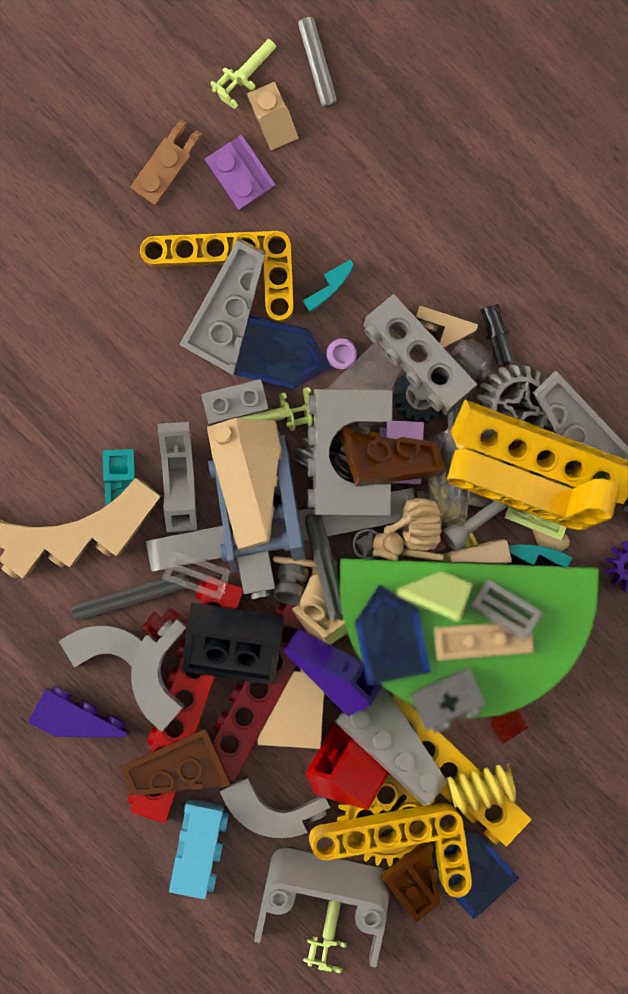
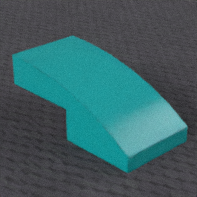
M351 259L324 274L328 287L303 300V304L309 314L326 303L343 286L354 266Z
M134 449L103 450V480L105 482L106 506L119 497L136 478Z
M521 544L508 546L510 554L531 565L535 564L539 555L568 568L572 557L562 552L541 546Z

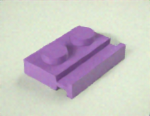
M242 134L205 158L206 163L239 211L263 196L270 189L276 187Z

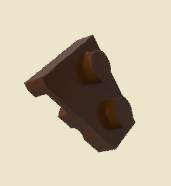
M430 842L420 843L380 875L415 922L419 921L440 904L439 890L436 888L437 873L432 859L434 848Z

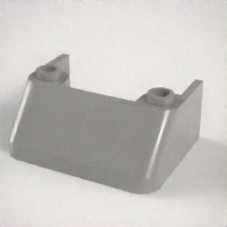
M292 847L277 849L270 861L254 942L260 943L266 912L278 915L285 914L293 907L296 893L357 906L355 913L357 927L364 933L374 935L369 961L371 967H377L391 891L380 877L386 869L381 866L344 858L321 860L311 851Z

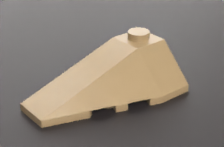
M234 418L208 426L211 452L238 550L243 551L269 543L274 506L272 505L274 489L278 484V477L276 476L278 460H281L282 455L277 423L272 420Z

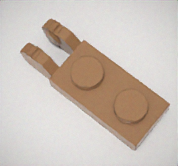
M182 119L172 129L168 138H164L130 186L133 191L155 206L190 159V153L202 137V133L196 130L191 134L183 149L174 144L187 125Z

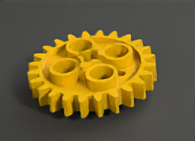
M389 773L382 787L390 786L395 791L393 799L383 802L376 796L369 810L374 815L381 814V810L388 812L403 794L406 795V799L394 811L402 810L405 807L415 808L424 805ZM340 803L338 808L346 811V814L338 816L337 821L355 819L357 814L363 809ZM413 821L409 826V830H419L423 825V821ZM382 827L379 830L378 835L380 836L381 833L385 830H393V827ZM359 831L352 832L347 841L357 842L361 839L362 833ZM419 844L364 854V861L367 862L371 856H375L376 865L379 866L382 858H386L389 867H391L393 858L397 857L400 860Z

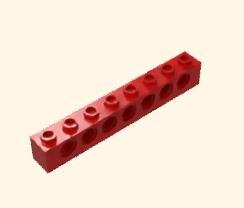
M208 577L207 582L201 580L196 598L201 600L200 604L208 605L210 602H217L222 607L238 609L244 591L243 587ZM184 639L181 640L176 657L181 658L178 670L171 669L166 686L172 687L170 693L175 697L179 691L188 690L193 695V703L190 706L184 707L174 718L183 724L182 734L173 736L169 734L167 728L160 731L158 728L152 727L147 744L152 746L150 753L197 732L215 676L209 675L193 678L187 672H182L185 649ZM130 791L127 803L132 804L130 812L165 824L177 791L132 796Z

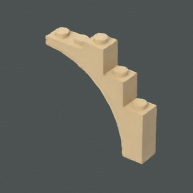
M135 478L119 497L100 511L75 522L59 526L32 527L12 524L0 519V549L3 548L5 550L0 556V562L4 564L1 569L14 579H17L18 576L22 579L26 578L46 551L51 553L48 558L59 567L63 568L65 565L72 567L93 539L97 541L95 547L108 557L112 553L118 556L148 518L163 495L140 478Z

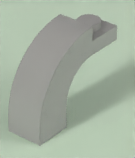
M189 422L158 424L167 532L198 530L195 469Z
M180 618L174 623L169 619L157 633L161 637L159 640L150 633L147 634L140 643L132 663L131 682L134 697L143 714L160 731H163L185 706L168 691L161 677V663L164 655L187 629V624Z
M95 625L75 631L59 640V643L74 668L99 654L117 655L126 660L132 667L135 653L143 639L121 627Z
M249 775L231 783V786L220 789L222 798L232 815L249 830L266 837L291 838L308 832L304 820L308 818L310 822L319 820L327 815L325 810L330 808L328 799L321 796L292 809L273 808L263 802L258 796Z

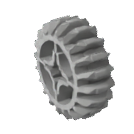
M513 364L509 366L508 370L504 367L499 368L498 376L496 374L488 375L491 382L490 385L486 383L480 385L485 390V394H478L475 397L477 400L482 401V406L495 411L499 407L503 414L522 421L527 416L533 415L528 423L548 430L552 428L550 423L547 422L548 419L535 395V406L529 399L530 391L528 387L533 393L547 379L544 377L540 378V371H531L530 367L522 365L519 369L518 365ZM515 383L506 396L500 397L506 387ZM506 403H519V406L526 407V409L513 410V407L507 406ZM485 430L484 434L493 435L494 430ZM522 440L513 441L509 447L513 444L514 447L519 448Z

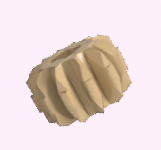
M424 498L407 501L402 509V517L400 519L412 516L413 521L401 528L405 546L407 549L418 551L435 549L440 542V533L442 532L440 510L436 502Z

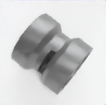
M364 529L354 536L352 548L358 557L367 560L377 557L373 555V540L378 535V532L372 529Z
M293 563L280 565L278 572L280 582L275 587V599L285 604H300L305 591L303 588L304 584L308 582L309 570L304 566Z

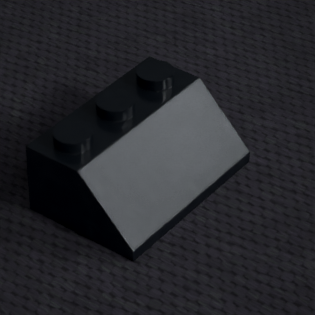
M191 603L186 629L182 672L274 685L284 616Z

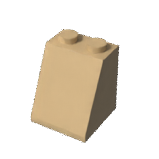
M294 669L259 734L258 745L320 749L324 692L301 669Z

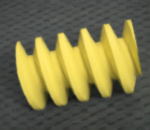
M507 764V772L500 765H496L495 775H492L488 768H484L483 778H480L476 771H472L470 781L467 780L464 774H460L458 784L455 783L452 777H448L454 807H459L463 815L467 814L468 804H471L475 811H479L480 801H483L487 808H491L492 798H495L499 805H503L504 795H507L511 802H515L516 790L509 764Z

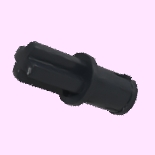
M496 304L482 308L480 312L482 313L488 333L486 340H490L498 366H506L514 362V356L507 336L510 332L505 329L499 309L500 306Z

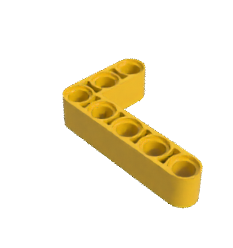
M261 231L151 236L143 240L140 245L141 257L147 265L151 267L224 264L238 238L244 241H251L256 248L266 253L263 263L267 315L274 322L282 323L289 320L293 314L291 243L288 236L283 232ZM280 239L286 244V248L281 254H273L268 249L269 243L272 240ZM212 242L222 243L224 245V252L217 257L209 255L207 252L209 244ZM183 243L191 244L194 248L192 255L188 258L179 257L177 255L179 245ZM157 244L163 248L161 257L154 260L148 258L146 255L148 247ZM274 270H283L287 274V280L283 284L275 285L270 281V274ZM276 300H283L288 304L289 308L287 313L278 316L271 311V305Z
M465 449L454 451L447 477V482L453 486L575 530H584L611 519L620 488L619 485L612 481L593 479L572 489Z
M437 803L322 824L314 827L309 834V843L313 853L321 860L339 859L434 841L438 875L445 891L450 896L462 897L471 888L472 881L463 821L456 808L449 803ZM453 815V820L450 824L446 826L439 825L443 816ZM413 821H423V825L419 830H409V826ZM382 827H393L392 832L388 836L381 837L378 835ZM359 831L362 833L361 839L357 842L347 841L352 832ZM329 837L332 839L328 847H317V843L321 838ZM451 844L458 845L454 854H444L447 846ZM455 874L462 875L461 880L457 884L448 883L451 876Z

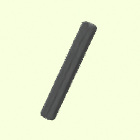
M310 513L305 517V525L329 618L332 621L344 620L340 599V583L322 515Z
M180 573L71 606L72 616L75 621H79L188 589L190 581L186 573Z

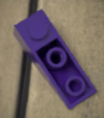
M302 630L296 632L284 650L290 659L347 716L371 706L383 687L380 682L374 683L372 673L363 662Z
M55 686L53 690L50 688L45 689L28 723L55 737H126L129 733V730L124 728L126 723L112 715H109L108 719L97 714L99 709L96 706L83 700L81 704H78L70 699L71 693L58 686Z

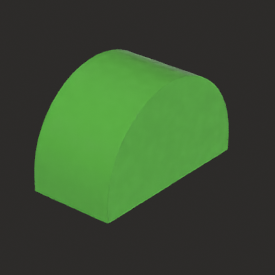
M340 559L339 583L343 619L357 654L371 673L372 668L369 655L397 669L418 645L423 673L380 681L386 689L400 699L415 706L409 693L469 667L486 703L480 706L482 712L470 718L496 716L514 711L544 695L567 674L576 662L587 642L594 621L598 591V569ZM439 571L472 584L459 621L397 595L396 591L401 586ZM488 579L543 612V616L532 631L534 653L448 660L436 659L434 628L494 623L471 609V604ZM490 590L488 591L487 595L491 596L495 600L509 607L510 609L520 614L524 618L528 620L532 619V616L515 607L514 605L507 602L498 595L494 594ZM384 596L402 607L391 608L392 611L405 609L411 613L416 635L415 639L408 647L406 646V649L396 661L380 654L387 617L383 600ZM379 597L380 601L382 597L385 620L378 653L373 650V646L372 649L367 647L362 623L366 617L379 614V608L378 612L369 614ZM484 601L481 602V604L493 610L494 612L501 615L510 622L514 621L513 619L509 618L508 616L501 613L500 611L493 608ZM448 693L444 694V701L439 703L440 706H446L449 710L453 709V702L458 700L457 696L451 697Z

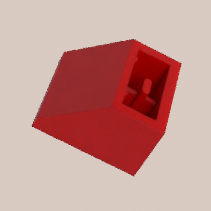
M333 725L305 774L315 795L369 810L389 772L340 726Z

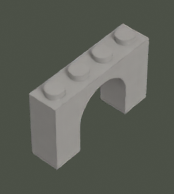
M314 389V395H309L308 403L309 414H314V427L308 428V445H313V458H308V477H313V489H308L307 492L308 508H313V514L390 516L391 484L382 483L356 487L354 482L344 480L335 472L330 462L329 448L336 432L349 423L357 421L392 422V390Z

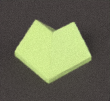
M439 571L399 587L396 594L459 621L472 584Z

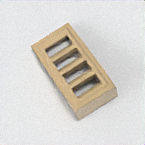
M496 539L465 547L458 551L443 553L444 559L441 561L465 564L512 563L508 543L505 539Z

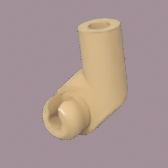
M532 529L536 542L541 547L562 552L570 544L569 537L564 534L562 540H558Z

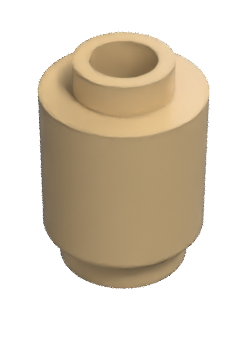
M318 574L310 577L300 600L302 614L306 618L315 621L321 620L324 616L328 615Z

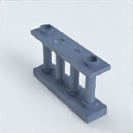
M285 435L279 436L282 455L281 460H278V484L274 489L276 495L281 494L282 504L277 505V508L274 509L272 522L280 520V523L285 522L287 532L281 533L282 536L270 538L269 543L243 551L238 550L234 542L233 529L214 460L208 461L211 479L216 478L225 544H220L223 563H229L232 572L239 571L237 557L278 549L290 551L294 561L306 559L289 447Z

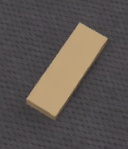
M512 621L513 624L517 625L523 630L526 628L518 622ZM495 623L434 628L437 660L534 653L532 632L526 642Z

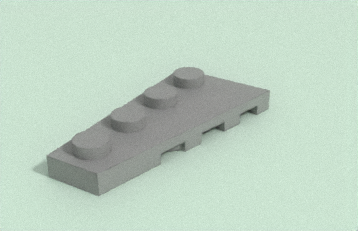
M240 238L235 243L179 344L232 375L235 371L266 254Z
M384 686L371 706L350 716L342 712L335 720L336 724L424 806H428L448 783Z

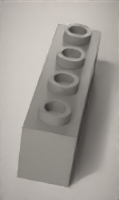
M394 294L366 317L363 326L365 327L364 332L373 343L377 344L379 342L386 350L385 355L393 365H400L407 373V380L416 389L421 388L428 396L427 401L437 412L441 410L445 415H448L474 392L477 386L476 382ZM399 329L404 333L405 337L400 340L394 339L390 336L389 331ZM414 351L421 352L425 357V361H413L410 353ZM431 375H442L446 383L444 385L433 383Z

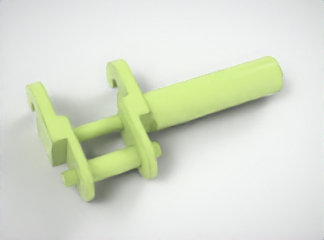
M267 39L238 71L234 72L232 69L224 68L223 72L225 74L217 83L213 81L210 83L213 87L211 90L214 93L217 91L220 99L235 109L238 104L234 99L231 100L228 93L236 84L244 85L250 90L255 88L254 83L248 81L247 78L276 49L275 43ZM230 78L233 82L225 90L222 86Z
M309 387L303 389L305 404L301 407L290 409L289 403L285 402L286 394L280 393V408L239 418L278 421L287 417L288 422H286V426L291 431H295V426L306 423L309 427H312L314 416L309 414L308 409L309 393H311ZM304 411V418L294 420L293 413Z
M329 900L322 934L324 940L319 941L318 937L307 939L311 946L308 958H304L303 961L307 962L308 966L312 967L313 964H316L319 970L342 973V968L326 964L328 948L331 945L347 947V942L334 939L341 902ZM317 946L324 947L321 960L315 959Z

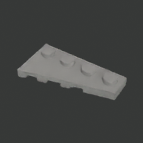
M555 371L533 392L555 433L628 460V446L559 373ZM571 461L574 468L578 461ZM605 471L597 472L593 479H601L605 475Z

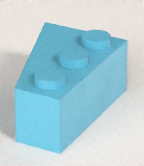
M188 798L185 804V814L173 867L170 893L206 899L207 891H214L217 874H213L211 871L213 861L219 862L223 844L217 843L219 831L225 832L229 814L223 813L225 805Z

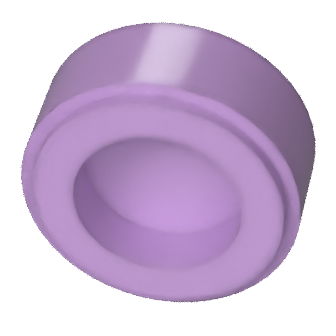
M347 339L334 340L327 349V360L336 369H348L353 366L357 359V349Z

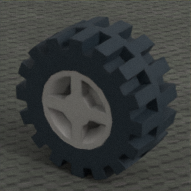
M405 372L397 380L393 390V400L396 409L401 416L411 422L425 423L434 420L442 411L437 412L431 407L427 401L428 396L421 388L416 389L410 384ZM439 374L431 375L433 383L437 385L445 384V380Z

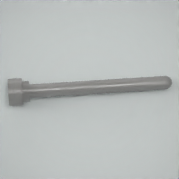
M533 472V473H532V474L537 475V476H540V475H541V474L536 473V472ZM493 501L462 525L460 523L456 525L451 524L441 532L444 540L452 550L458 551L467 544L466 540L470 538V533L505 509L507 505Z

